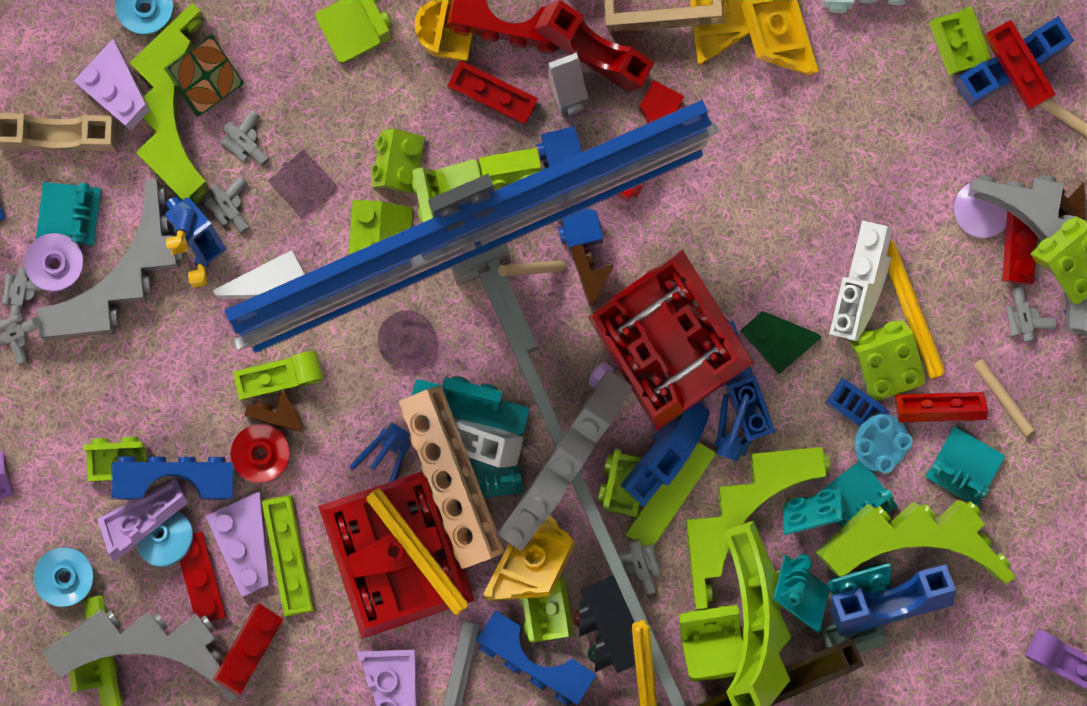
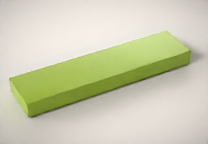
M697 442L679 473L669 486L665 484L660 486L647 502L626 533V536L632 540L640 539L642 547L649 544L655 545L716 453L700 442Z
M287 495L263 500L262 506L284 617L313 612L314 608L292 496Z

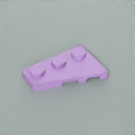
M112 39L74 82L131 131L150 111V107L121 53V48Z
M177 478L148 492L141 500H133L97 519L108 553L114 562L188 503Z
M260 491L206 516L241 597H245L270 585Z
M417 650L356 651L359 660L362 662L366 674L365 678L368 687L372 691L376 706H418Z

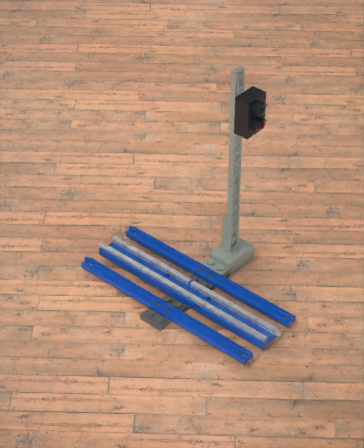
M700 100L494 191L489 174H485L428 200L433 216L432 219L225 309L235 334L241 336L232 341L236 351H239L246 347H252L254 353L262 352L263 349L266 350L270 346L273 347L277 343L280 344L284 340L287 341L291 337H295V335L298 336L302 332L305 333L309 329L312 330L316 326L319 327L323 323L326 324V322H330L334 318L337 319L341 315L344 316L348 312L351 313L355 309L358 310L362 306L365 307L369 303L400 291L404 287L407 288L411 284L414 285L418 281L421 282L425 278L428 279L432 275L435 276V274L446 271V269H450L457 286L480 278L554 445L557 447L564 437V433L528 353L537 350L538 345L507 276L502 277L498 273L500 265L511 263L510 252L506 243L512 242L516 238L519 239V237H523L527 233L530 234L534 230L537 231L541 227L544 228L548 224L551 225V223L561 220L565 216L568 217L572 213L575 214L579 210L582 211L586 207L589 208L593 204L596 205L600 201L603 202L607 198L610 199V197H614V195L620 194L625 190L627 191L632 187L634 188L639 184L641 185L646 181L648 182L652 178L655 179L659 175L670 172V170L673 171L677 167L680 168L684 164L687 165L691 161L698 160L703 156L701 149L707 147L706 140L719 133L720 130L716 122L711 123L704 101ZM579 470L571 483L613 576L580 590L584 600L580 601V609L573 613L572 622L579 628V637L598 630L599 635L595 637V644L588 649L587 653L589 660L595 663V673L611 665L614 666L616 673H620L636 665L632 625L634 622L647 621L583 475ZM650 628L653 663L658 678L671 706H685Z

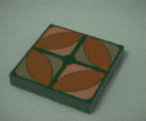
M212 35L203 39L164 68L196 117L204 114L244 84Z

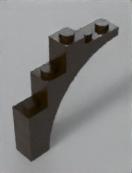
M847 639L784 666L790 681L771 706L864 666L853 639ZM724 692L696 706H732L727 693Z

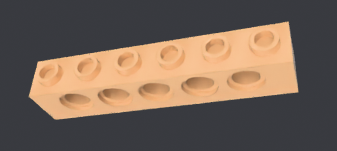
M442 386L424 390L398 401L401 407V416L409 428L412 445L420 457L422 472L429 481L433 501L440 510L444 530L449 534L454 548V556L460 563L461 569L505 553ZM426 417L430 421V427L426 423ZM436 445L439 446L441 455L438 454ZM447 473L451 477V483L447 479ZM457 501L461 503L462 511L458 508ZM468 529L472 532L473 539L470 538Z

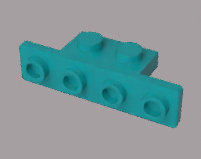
M445 377L441 386L454 418L499 428L519 436L523 435L529 415L528 407L502 401V391H498V388L491 384L483 383L479 386L469 383V380L463 377ZM417 379L412 395L440 385Z

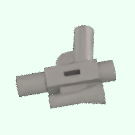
M250 110L239 128L231 121L224 126L223 130L228 135L223 138L220 144L231 150L242 162L248 158L244 153L246 151L263 166L269 160V157L254 143L257 135L252 129L260 115Z
M239 176L225 192L219 184L212 186L209 191L213 197L204 202V205L213 212L222 226L229 223L225 218L228 216L241 234L249 228V225L237 210L241 205V199L238 194L248 183Z
M22 267L18 268L17 275L5 273V289L2 303L9 304L11 298L9 318L18 313L22 314L25 301L32 300L36 291H46L34 285L29 280L25 268Z
M1023 287L1012 289L1016 311L1014 312L1013 306L1006 307L1010 323V337L1022 334L1024 342L1036 340L1034 329H1056V318H1040L1039 312L1036 309H1029Z
M18 313L8 319L0 320V332H3L0 334V345L10 343L17 364L28 360L23 346L28 342L26 334L41 327V321L38 317H33L20 323L23 320V315Z
M640 539L633 540L628 543L631 550L630 553L617 554L622 565H626L630 573L637 574L638 579L641 580L645 595L655 593L657 590L652 575L656 576L661 574L655 557L654 544L642 547Z

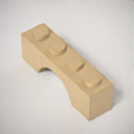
M0 113V149L116 151L118 123L112 116L82 115L72 119H47L26 114Z

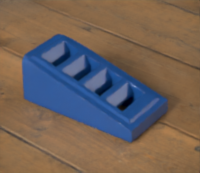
M843 377L824 403L859 427L867 421L874 409L879 411L878 415H888L890 413L888 409ZM844 390H847L850 393L841 405L837 401ZM854 396L858 397L859 401L853 410L849 411L847 407ZM867 403L869 407L862 418L856 416L863 404Z

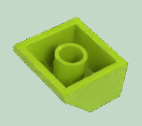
M352 199L349 255L411 228L413 208L383 201Z

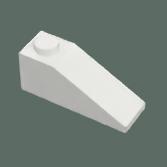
M577 53L548 63L549 84L561 114L568 112L569 115H574L585 109L584 105L588 104L589 98Z
M291 250L213 291L218 299H250L305 273L294 252Z
M454 418L468 457L498 468L517 466L524 437L499 428Z

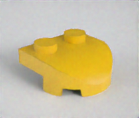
M431 0L424 6H421L415 17V32L423 49L434 57L453 61L461 60L468 63L473 34L460 36L452 33L453 29L445 28L450 0Z

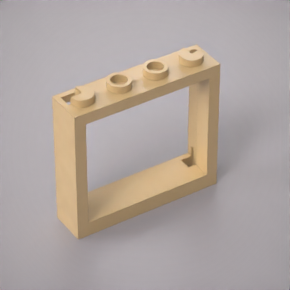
M605 0V23L610 33L725 24L724 0H712L713 5L625 13H616L615 0Z

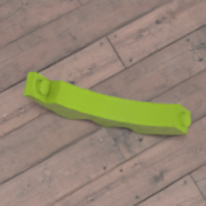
M192 2L130 64L152 87L144 96L150 111L142 119L156 132L136 153L181 200L190 198L194 204H197L207 195L205 189L209 185L197 172L184 148L177 119L178 89L164 70L167 65L193 47L185 35L196 32L202 25L201 19L204 16L201 10Z
M823 447L751 454L753 484L721 486L718 488L721 517L686 520L695 610L707 609V602H713L711 584L705 585V579L721 577L724 561L729 550V545L724 535L727 528L743 524L757 507L778 492L799 483L825 478L826 471H830V458L828 453L824 454Z

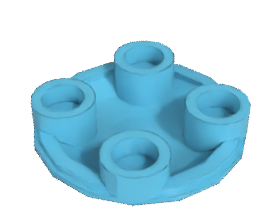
M879 414L870 417L861 425L856 434L854 447L856 456L864 467L872 471L889 473L903 460L908 449L911 448L913 440L908 434L905 425L902 422L898 423V418L892 415Z

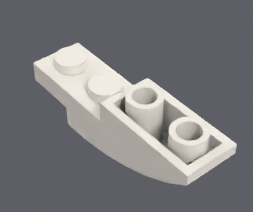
M862 220L849 278L843 277L829 334L858 341L878 302L892 257L886 255L893 227Z

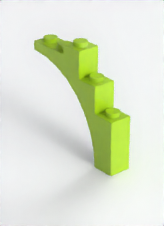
M957 500L935 521L934 519L937 516L928 505L923 504L921 506L912 502L890 523L888 522L891 520V517L880 506L875 508L867 504L815 552L838 577L845 576L859 564L879 554L900 548L923 546L949 549L966 555L982 565L998 581L1008 584L1015 577L1009 570L1012 566L1011 563L1001 553L998 555L994 553L990 548L993 543L983 532L977 533L986 524L980 519L982 512L971 501L966 503Z
M754 521L729 527L724 532L738 575L744 620L740 663L735 678L726 693L732 706H771L790 681L779 652L791 639V636L780 613L783 606L773 600L780 570L775 571Z

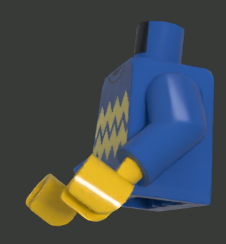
M173 197L165 205L167 210L165 216L177 236L167 238L166 247L171 249V255L184 253L189 248L195 256L194 265L198 266V270L188 272L189 283L192 288L205 286L207 284L205 268L209 267V263L227 249L212 223L190 198L181 200L179 197Z

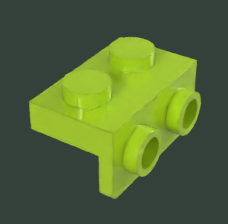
M972 6L965 7L958 13L934 18L929 22L948 76L967 72L983 61L991 60L988 45L984 40L979 21L975 16Z
M396 128L382 130L376 141V163H374L371 170L372 187H385L404 193H415L412 187V180L414 179L412 170L420 168L425 136Z
M121 437L120 443H109V438L91 439V444L83 445L87 458L88 482L111 481L112 462H118V457H136V462H148L147 444L139 441V437Z
M559 577L551 596L520 599L524 607L526 619L524 629L530 643L574 636L565 577Z

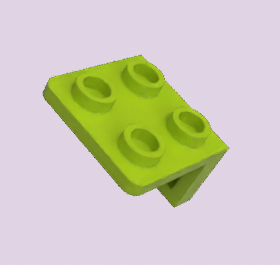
M339 0L316 13V20L338 62L346 63L392 39L389 29L393 25L385 11L379 12L376 3L380 2L379 0Z
M471 159L437 170L424 167L412 170L414 177L412 187L418 196L420 206L418 208V216L421 223L433 218L428 203L429 199L482 176L479 161Z
M1075 216L1073 219L1064 222L1061 229L1050 238L1041 241L1038 248L1030 254L1036 263L1051 270L1069 300L1074 304H1080L1087 298V221Z
M904 320L891 321L886 323L884 327L872 331H863L858 341L848 339L851 350L859 360L868 396L875 401L886 399L925 384L926 379L914 333Z
M615 449L613 455L607 454L603 474L609 475L608 483H601L597 503L603 504L602 511L637 518L639 504L620 485L642 458L622 454L620 449Z
M738 605L680 613V638L689 679L692 682L735 676L743 646Z

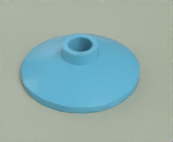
M116 0L115 2L116 15L121 24L129 31L141 35L155 33L166 26L172 16L174 7L173 0ZM145 3L151 5V10L147 13L141 12V6Z
M177 511L137 543L140 556L147 563L157 567H167L179 562L185 557L192 545V525L182 513ZM162 531H164V536L160 539H157L158 535Z
M60 547L50 550L40 558L35 567V588L43 600L54 606L68 607L81 602L88 595L93 585L94 574L90 561L83 553L73 548ZM63 572H69L71 575V579L67 583H63L60 579Z

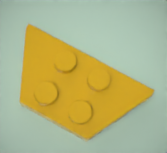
M689 0L690 7L713 5L712 0ZM724 0L725 24L692 26L697 66L706 63L750 34L741 6L744 0Z
M744 0L741 3L757 59L809 76L819 72L797 0Z
M549 515L522 551L510 543L508 544L483 594L484 599L487 601L551 596L575 547L574 540Z

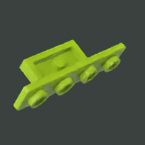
M102 595L83 600L86 619L101 608L107 613V607ZM69 632L62 633V637ZM113 656L88 662L70 671L69 679L72 692L98 688L101 706H122L123 698L117 682L118 669Z

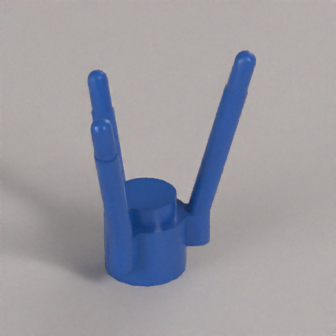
M744 394L731 434L726 432L725 438L728 395H723L718 436L715 442V446H718L716 454L735 461L739 460L740 455H746L748 447L753 440L747 442L745 439L743 444H741L743 438L738 437L737 434L747 408L749 394Z
M390 423L388 428H383L378 437L353 461L350 469H355L381 443L383 448L370 468L375 470L388 451L396 454L399 449L400 451L389 482L397 480L405 454L411 446L407 442L411 435L398 425Z

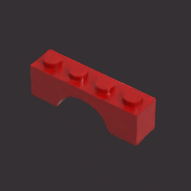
M450 0L445 28L453 29L452 33L456 35L469 36L470 33L481 35L482 40L489 42H498V39L509 41V45L518 48H526V45L538 47L537 50L539 52L554 54L555 50L559 51L561 49L534 31L545 9L543 6L535 12L531 19L525 22L508 23L499 19L491 12L486 0Z
M561 0L546 5L534 28V31L569 54L577 53L581 62L627 92L643 86L655 63L632 47L615 44L596 34L585 23L583 14Z
M653 80L639 106V111L645 117L647 123L653 122L686 107L682 105L684 95ZM645 183L639 184L634 188L632 187L627 191L625 190L616 196L627 202L630 201L632 196L638 198Z

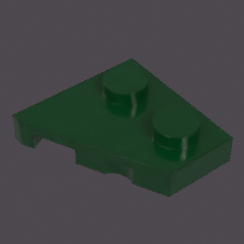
M764 311L760 312L740 330L778 375L822 338L816 332Z

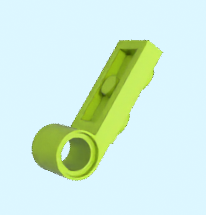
M307 351L293 355L291 358L233 371L240 401L324 380L317 351Z

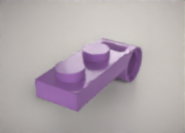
M1038 629L1024 656L1087 690V655L1063 643L1057 637Z

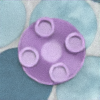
M970 183L964 186L958 193L953 208L959 226L966 233L982 239L1001 233L1006 228L1007 210L991 202L968 196Z

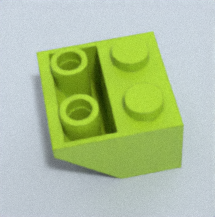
M537 148L479 157L482 176L489 174L494 191L541 171Z

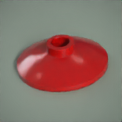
M254 424L244 428L235 437L231 446V461L235 470L246 480L255 483H266L279 477L286 469L290 458V448L285 436L278 429L267 424ZM259 449H265L267 452V456L262 460L256 457V452Z

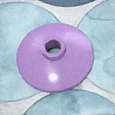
M57 233L46 234L37 238L27 249L24 258V267L28 278L34 285L46 291H61L73 285L80 277L84 264L83 254L77 243L72 242L68 236ZM53 260H59L61 262L60 267L52 269L50 263Z

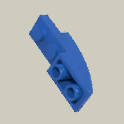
M733 320V321H731V322H729V323H730V325L732 326V328H733V330L735 331V333L737 334L738 338L740 339L739 334H738V331H737V328H736L735 323H734V320ZM751 367L724 384L736 416L744 394L747 393L750 396L740 425L747 442L776 432Z
M698 402L659 429L652 437L655 441L653 446L626 477L620 487L638 504L645 506L662 484L669 486L679 473L701 437L710 412Z

